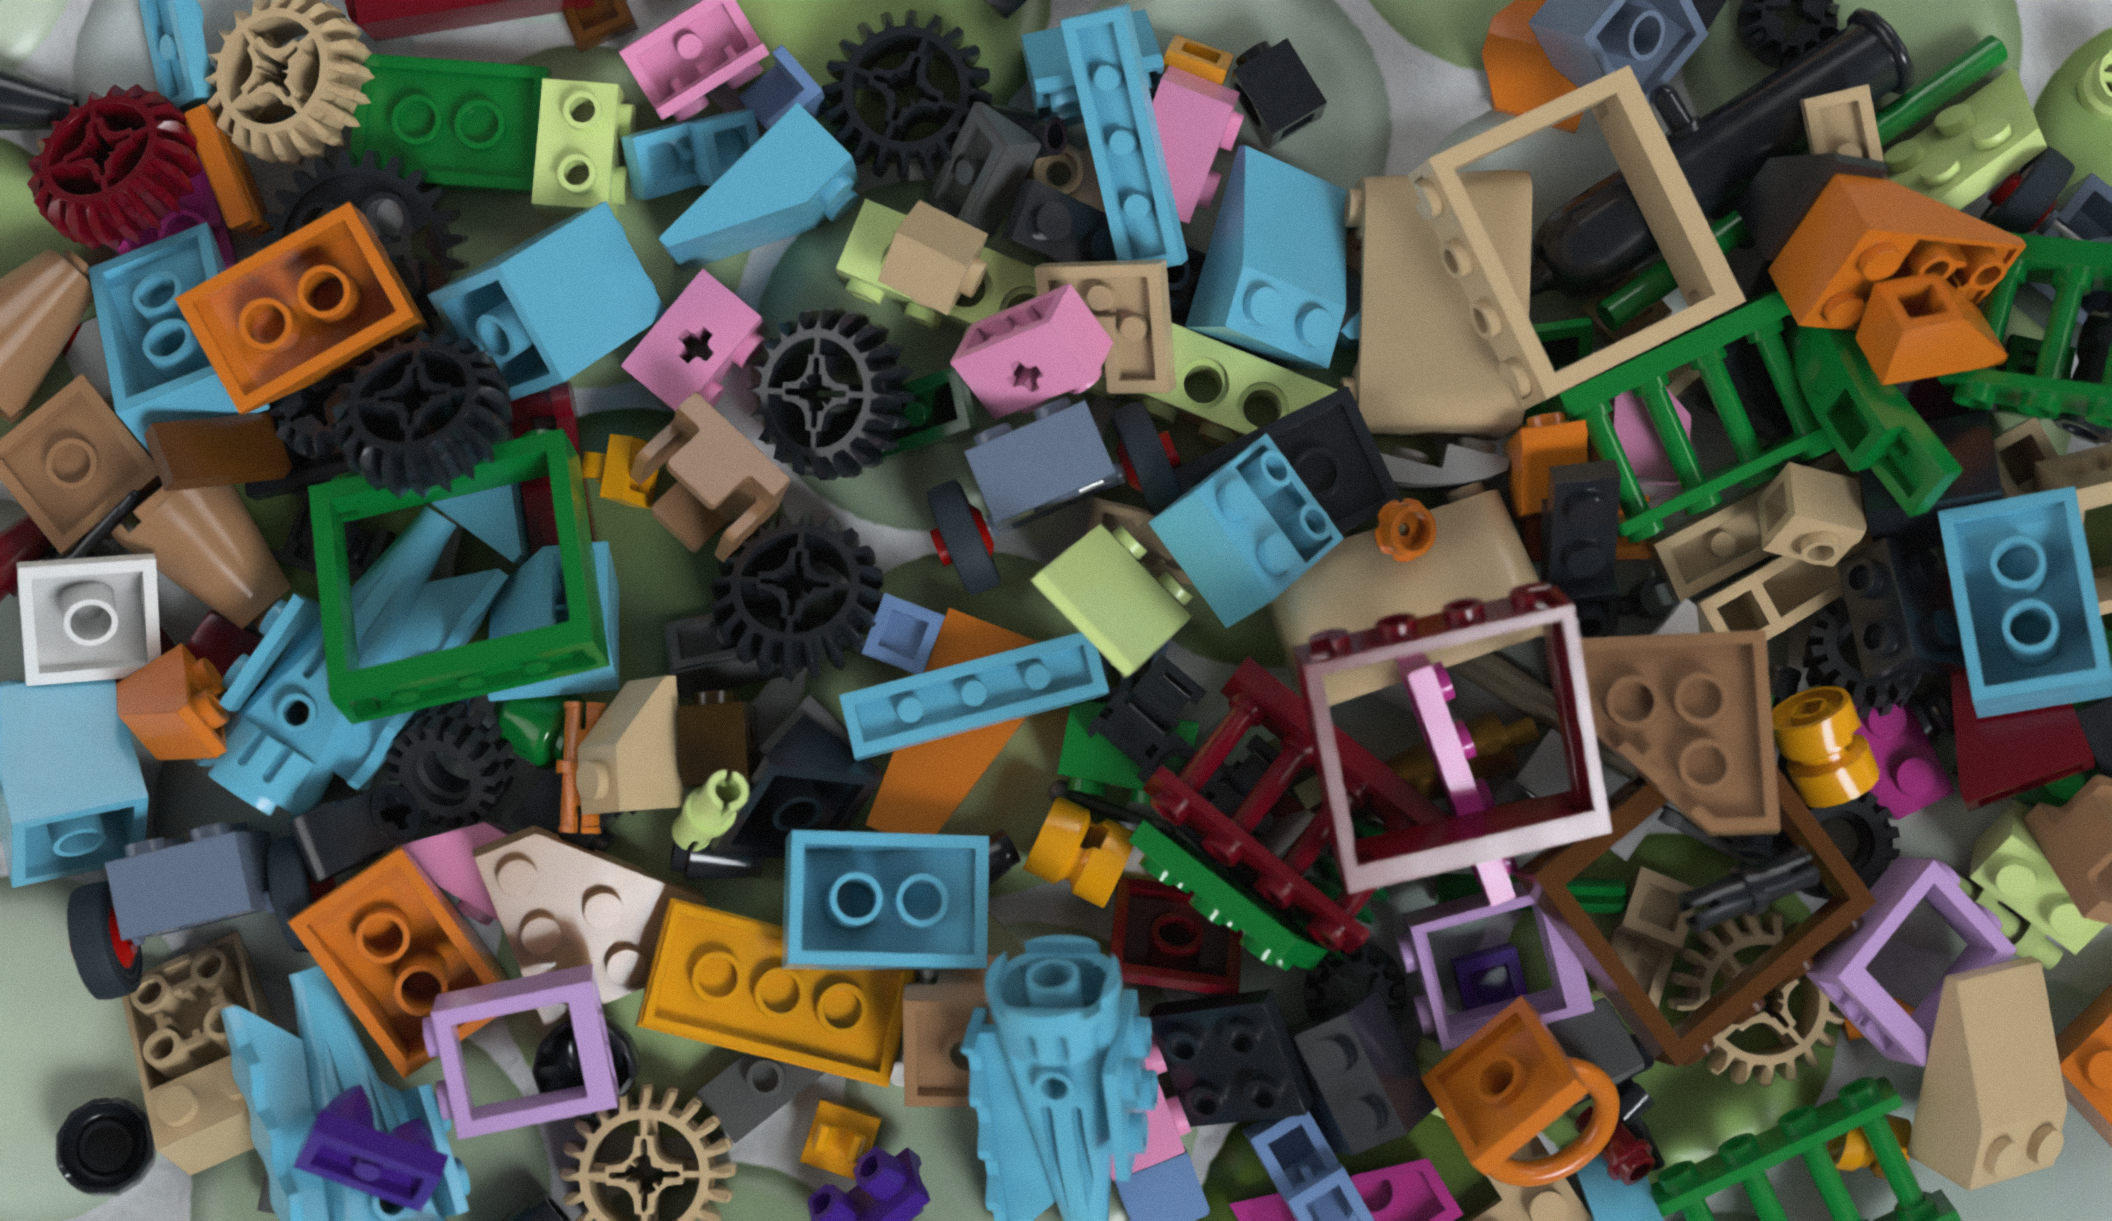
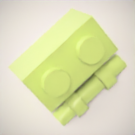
M2015 800L1974 842L1969 878L1978 885H1973L1957 873L1961 880L1958 886L1973 902L1986 907L1999 918L2002 923L2000 931L2018 949L2014 953L2019 958L2032 956L2042 961V967L2050 970L2059 962L2064 951L2046 938L2047 935L2076 955L2107 923L2082 917L2022 820L2031 810L2018 800ZM2002 901L2025 919L2021 920L1998 902Z

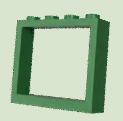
M563 428L553 431L548 429L531 430L521 435L518 439L492 446L495 463L478 462L474 466L475 481L461 475L452 480L451 493L441 488L440 485L432 486L425 500L418 494H415L412 488L400 499L393 493H390L387 488L376 491L373 486L366 483L363 477L360 478L358 473H343L332 478L330 482L308 487L329 697L333 705L352 725L610 666L580 456ZM550 476L570 621L359 669L344 522Z

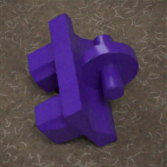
M875 1146L858 1159L857 1165L853 1169L857 1184L854 1188L844 1193L834 1184L829 1185L826 1183L809 1196L808 1207L811 1221H911L923 1212V1206L930 1202L929 1193L919 1174V1167L922 1165L920 1156L907 1147L894 1157Z

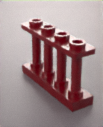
M1247 656L1220 690L1229 699L1230 711L1177 777L1165 767L1160 766L1145 784L1143 790L1152 797L1150 799L1151 806L1164 819L1178 826L1184 822L1204 838L1202 846L1215 860L1227 867H1233L1236 864L1256 880L1254 888L1265 900L1280 909H1286L1289 906L1309 922L1306 925V929L1320 944L1333 951H1338L1341 948L1345 952L1351 953L1361 946L1371 934L1367 928L1354 918L1377 888L1348 894L1344 887L1335 900L1331 901L1302 877L1330 840L1324 806L1317 812L1281 860L1250 836L1251 832L1301 768H1310L1311 766L1316 768L1302 698ZM1332 723L1349 814L1354 808L1362 809L1365 807L1384 822L1383 830L1385 833L1452 818ZM1261 724L1281 740L1279 745L1282 751L1228 818L1201 797L1198 792L1251 726L1259 727Z

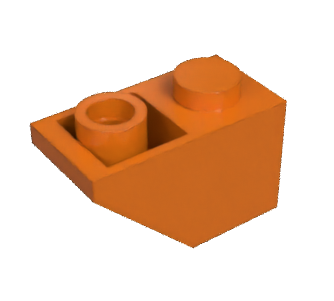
M1937 272L1875 282L1855 337L1882 386L2003 365L2008 356L1980 309Z
M1565 412L1532 416L1526 419L1527 425L1518 427L1517 432L1502 446L1503 456L1510 458L1506 477L1513 521L1541 517V499H1548L1549 467L1587 462L1586 420L1567 422Z
M180 643L116 683L117 715L157 760L217 758L227 751L224 724L229 721L226 709L218 704L222 699L221 692L226 689L221 685L223 679L215 666L207 658L203 657L197 661L183 643Z

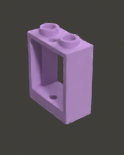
M1897 857L1869 890L1877 900V903L1861 915L1864 920L1862 926L1851 936L1840 942H1828L1813 958L1815 961L1814 965L1805 973L1887 1060L1921 1067L1927 1063L1945 976L2007 962L2018 950L2000 931L2002 923L1999 918L1986 907L1973 902L1958 886L1961 880L1957 873L1947 864L1935 858ZM1924 898L1963 939L1967 947L1912 1015L1909 1016L1865 970V967L1919 901Z
M1520 882L1512 884L1516 898L1493 907L1483 892L1401 914L1406 933L1396 935L1399 955L1406 974L1416 971L1422 995L1412 997L1416 1020L1421 1034L1432 1033L1442 1051L1459 1047L1518 997L1448 1015L1427 933L1532 905L1553 987L1522 996L1536 1008L1545 1024L1595 1011L1583 965Z
M594 963L437 994L431 1010V1017L423 1018V1033L428 1055L430 1058L440 1056L445 1080H440L436 1083L440 1113L443 1120L454 1119L458 1140L617 1108L619 1085ZM568 1002L585 1085L474 1107L457 1024Z

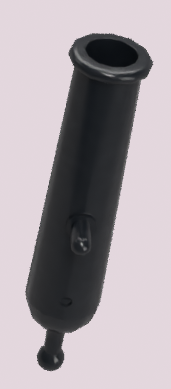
M1857 8L1847 18L1846 28L1702 118H1699L1698 115L1691 117L1677 91L1668 84L1658 86L1652 94V100L1669 129L1664 136L1706 221L1710 218L1716 220L1724 218L1736 209L1734 205L1768 158L1798 156L1809 149L1800 105L1801 99L1864 84H1869L1872 103L1889 92L1902 95L1915 83L1914 64L1906 45L1884 18L1877 12L1865 8ZM1618 169L1580 195L1575 196L1556 208L1539 227L1532 241L1535 260L1530 270V298L1551 290H1556L1569 299L1582 300L1595 297L1607 292L1662 253L1621 169ZM1751 237L1739 245L1738 248L1749 250L1756 246V243Z

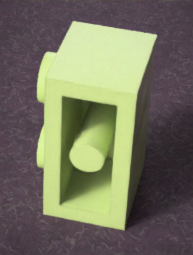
M542 78L531 204L542 217L567 218L603 201H607L617 219L618 205L628 204L631 184L627 166H622L623 146L621 136L635 133L636 108L634 104H627L628 99L619 84Z

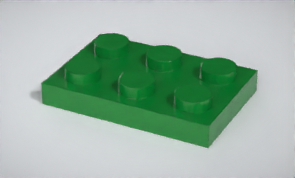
M371 54L362 64L370 69L375 78L361 85V92L367 95L371 103L365 105L357 104L353 113L361 127H352L350 150L354 153L359 167H361L366 150H377L381 157L382 169L385 168L393 156H401L405 158L404 177H407L417 169L428 171L423 188L445 187V189L532 196L542 78L552 79V72L548 67Z
M1143 820L1128 840L1145 854L1139 864L1146 871L1168 886L1174 884L1185 893H1189L1192 890L1195 894L1189 901L1190 905L1219 926L1223 923L1235 932L1242 929L1245 935L1240 940V944L1270 966L1276 964L1287 972L1292 965L1313 972L1328 952L1327 949L1181 836Z

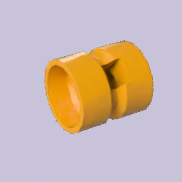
M1820 686L1804 690L1788 697L1772 710L1773 738L1783 758L1788 759L1786 770L1795 792L1806 806L1820 808L1846 803L1870 790L1878 781L1880 770L1869 742L1863 735L1854 733L1861 727V722L1850 694L1845 688Z
M1057 795L1022 870L1054 885L1063 879L1070 881L1072 894L1104 908L1133 850L1134 845L1128 840L1134 831L1109 819L1095 824L1091 822L1090 810Z

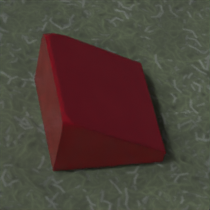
M209 610L185 646L197 661L203 657L207 658L215 666L222 679H224L232 664L242 654L245 653L251 657L263 637L247 627L242 630L215 610Z

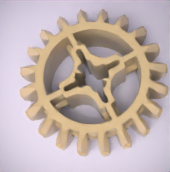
M253 0L252 14L246 11H234L236 28L233 31L217 30L225 42L221 52L207 54L213 63L217 65L216 72L204 78L217 91L206 103L220 115L216 126L224 134L232 137L231 142L236 144L237 148L249 154L255 153L257 158L269 163H280L282 161L289 165H302L305 156L313 160L317 157H324L326 144L333 147L344 146L341 133L344 126L346 125L350 128L361 127L353 115L357 104L365 105L371 103L367 95L361 92V85L375 78L370 69L362 65L372 54L364 43L358 41L362 31L357 28L355 23L346 19V15L342 14L341 9L328 2L322 3V0ZM301 35H306L301 41L293 39ZM293 39L289 44H287V45H285L284 47H282V45H283L284 43H286L287 41ZM293 110L297 112L286 120L270 124L278 115L285 117Z
M1743 913L1740 918V930L1732 918L1717 924L1721 939H1718L1707 929L1704 932L1695 934L1698 943L1703 947L1704 951L1700 954L1688 948L1681 949L1679 957L1684 962L1692 965V969L1689 975L1682 972L1671 973L1670 981L1672 983L1686 986V996L1669 998V1008L1680 1011L1688 1010L1690 1015L1709 999L1712 980L1718 968L1720 970L1718 975L1726 985L1748 967L1747 964L1740 963L1733 953L1745 947L1758 944H1766L1773 947L1801 922H1793L1784 931L1782 914L1768 913L1761 926L1758 915L1752 917ZM1804 974L1800 977L1803 988V1006L1798 1022H1796L1788 1010L1787 1001L1790 992L1799 984V981L1796 979L1787 984L1780 982L1768 992V996L1762 997L1768 1000L1764 1007L1767 1013L1760 1010L1752 1018L1741 1024L1733 1025L1730 1023L1712 1038L1715 1046L1707 1060L1706 1068L1711 1073L1719 1075L1730 1065V1079L1738 1084H1745L1753 1070L1757 1084L1771 1086L1774 1079V1067L1783 1079L1788 1081L1797 1079V1067L1794 1058H1797L1807 1067L1814 1068L1819 1065L1818 1056L1811 1046L1814 1042L1826 1048H1832L1836 1045V1040L1832 1035L1824 1032L1823 1028L1826 1022L1843 1024L1845 1016L1838 1011L1829 1010V998ZM1684 1019L1679 1020V1021L1674 1025V1027L1677 1026V1025H1678L1680 1022H1682ZM1759 1023L1766 1031L1774 1033L1780 1042L1765 1049L1747 1051L1735 1047L1726 1038L1735 1030L1743 1032L1749 1026Z
M646 1082L641 1086L639 1103L636 1104L632 1092L629 1091L624 1097L618 1095V1111L612 1108L595 1112L600 1124L589 1118H579L575 1122L574 1127L580 1135L587 1139V1143L579 1140H569L564 1144L563 1152L570 1157L579 1159L580 1165H568L559 1171L560 1179L579 1181L580 1188L564 1195L565 1205L573 1206L584 1201L588 1209L578 1216L575 1221H593L594 1219L596 1221H637L625 1216L610 1203L600 1182H605L606 1186L622 1187L628 1191L633 1198L634 1214L639 1215V1221H659V1208L663 1205L665 1188L671 1185L683 1184L685 1181H699L696 1196L687 1211L667 1221H697V1218L701 1221H721L723 1218L722 1214L709 1201L712 1200L719 1203L731 1201L734 1194L733 1190L716 1183V1179L734 1176L737 1172V1165L732 1162H717L716 1155L725 1153L733 1147L730 1137H723L711 1142L708 1133L720 1125L721 1119L716 1114L712 1115L700 1124L693 1117L702 1108L703 1100L698 1096L694 1097L687 1103L684 1110L676 1107L680 1098L679 1087L670 1086L664 1094L662 1103H657L654 1083ZM638 1119V1134L634 1136V1146L630 1157L614 1159L612 1162H599L602 1147L611 1132L625 1122ZM658 1121L664 1122L682 1133L693 1147L698 1160H690V1157H679L670 1153L664 1146L662 1130L658 1129ZM646 1151L647 1156H650L652 1167L662 1168L663 1171H670L665 1177L660 1176L652 1183L655 1187L652 1191H650V1186H647L644 1175L635 1174L634 1171H627L632 1166L637 1167L645 1160L642 1154Z

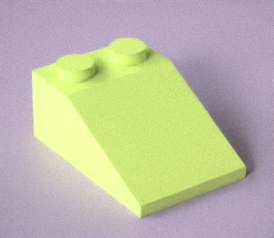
M1100 523L1042 569L1031 581L1127 678L1139 670L1195 615L1186 606L1193 596L1168 570H1165L1157 577L1140 558L1148 550L1126 527L1120 524L1112 531L1106 524Z

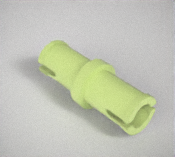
M727 770L715 772L708 779L706 785L695 788L685 799L682 808L683 812L674 820L672 825V836L676 844L682 849L687 850L688 846L693 841H696L693 844V851H700L710 843L712 838L723 835L734 824L737 815L736 811L746 803L749 795L748 785L739 773L733 771L727 781H724Z

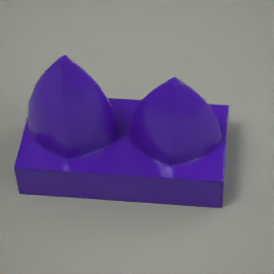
M359 1084L341 1092L323 1110H319L300 1145L293 1167L421 1212L443 1176L448 1155L436 1151L434 1139L421 1118L404 1122L388 1134L376 1130L371 1103L362 1085Z

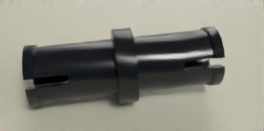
M1802 845L1795 846L1790 851L1753 866L1748 862H1742L1732 866L1729 869L1728 876L1691 891L1680 893L1678 895L1679 909L1683 913L1702 904L1708 905L1707 910L1684 919L1687 926L1695 934L1704 932L1705 929L1743 913L1754 917L1766 912L1770 902L1802 889L1817 886L1819 883L1817 866L1794 875L1789 873V869L1813 859L1808 850Z

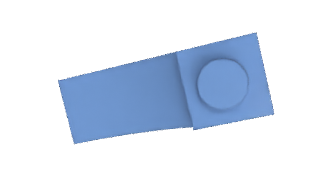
M1309 1111L1306 1115L1259 1120L1242 1130L1271 1182L1296 1221H1374L1350 1177L1336 1159Z

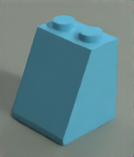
M603 201L561 220L427 295L452 337H455L457 341L469 337L479 347L480 351L485 350L489 356L493 357L501 372L500 374H503L509 385L510 401L567 381L657 322L666 312L653 281L644 271L626 238L623 226L615 218L607 201Z
M115 679L26 686V682L21 680L1 682L0 835L12 888L106 869V862L126 858L124 846L146 840L149 797L129 727L117 715Z

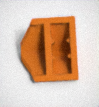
M1515 0L1491 19L1481 55L1491 92V103L1495 111L1518 117L1579 88L1552 66L1528 24L1530 19L1547 0ZM1583 112L1551 127L1575 134Z

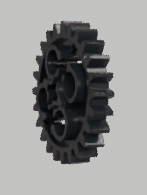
M342 150L339 152L337 170L326 157H317L314 159L317 178L303 170H295L292 176L299 191L295 193L285 189H277L274 194L286 209L283 213H264L262 217L270 225L277 228L276 236L258 239L257 244L266 248L315 221L317 215L323 209L333 211L348 202L352 203L366 215L382 245L402 242L401 235L394 236L385 233L377 222L379 206L388 199L396 202L403 213V224L399 230L401 234L417 235L422 232L429 221L432 222V226L426 233L428 237L424 245L431 251L430 255L439 261V265H435L424 257L410 258L406 261L405 265L412 271L414 276V288L410 295L428 325L422 331L428 336L434 334L435 330L428 315L430 313L435 316L439 315L427 295L453 281L450 278L451 271L466 269L470 265L466 260L453 256V248L468 242L469 239L467 235L450 234L448 225L456 221L461 216L459 210L441 212L437 205L447 193L445 187H438L425 192L422 188L427 179L428 171L417 169L407 177H404L405 158L401 156H393L385 168L382 169L381 157L377 150H366L361 167H359L352 150ZM404 254L389 256L393 265L405 261Z

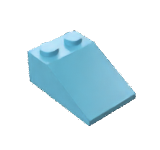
M797 102L658 239L673 262L685 272L816 229L827 218L832 223L836 222L852 208L859 197L855 190L861 184L853 156Z
M1238 146L1185 328L1286 369H1329L1346 311V226L1344 223L1346 190L1249 146Z
M207 222L88 268L115 412L149 453L150 450L144 434L152 423L241 415L174 299L227 270L213 231ZM270 403L246 414H256L271 408Z
M2075 486L1938 511L1972 700L1977 718L2112 697V669Z
M791 830L785 838L782 969H986L989 836Z

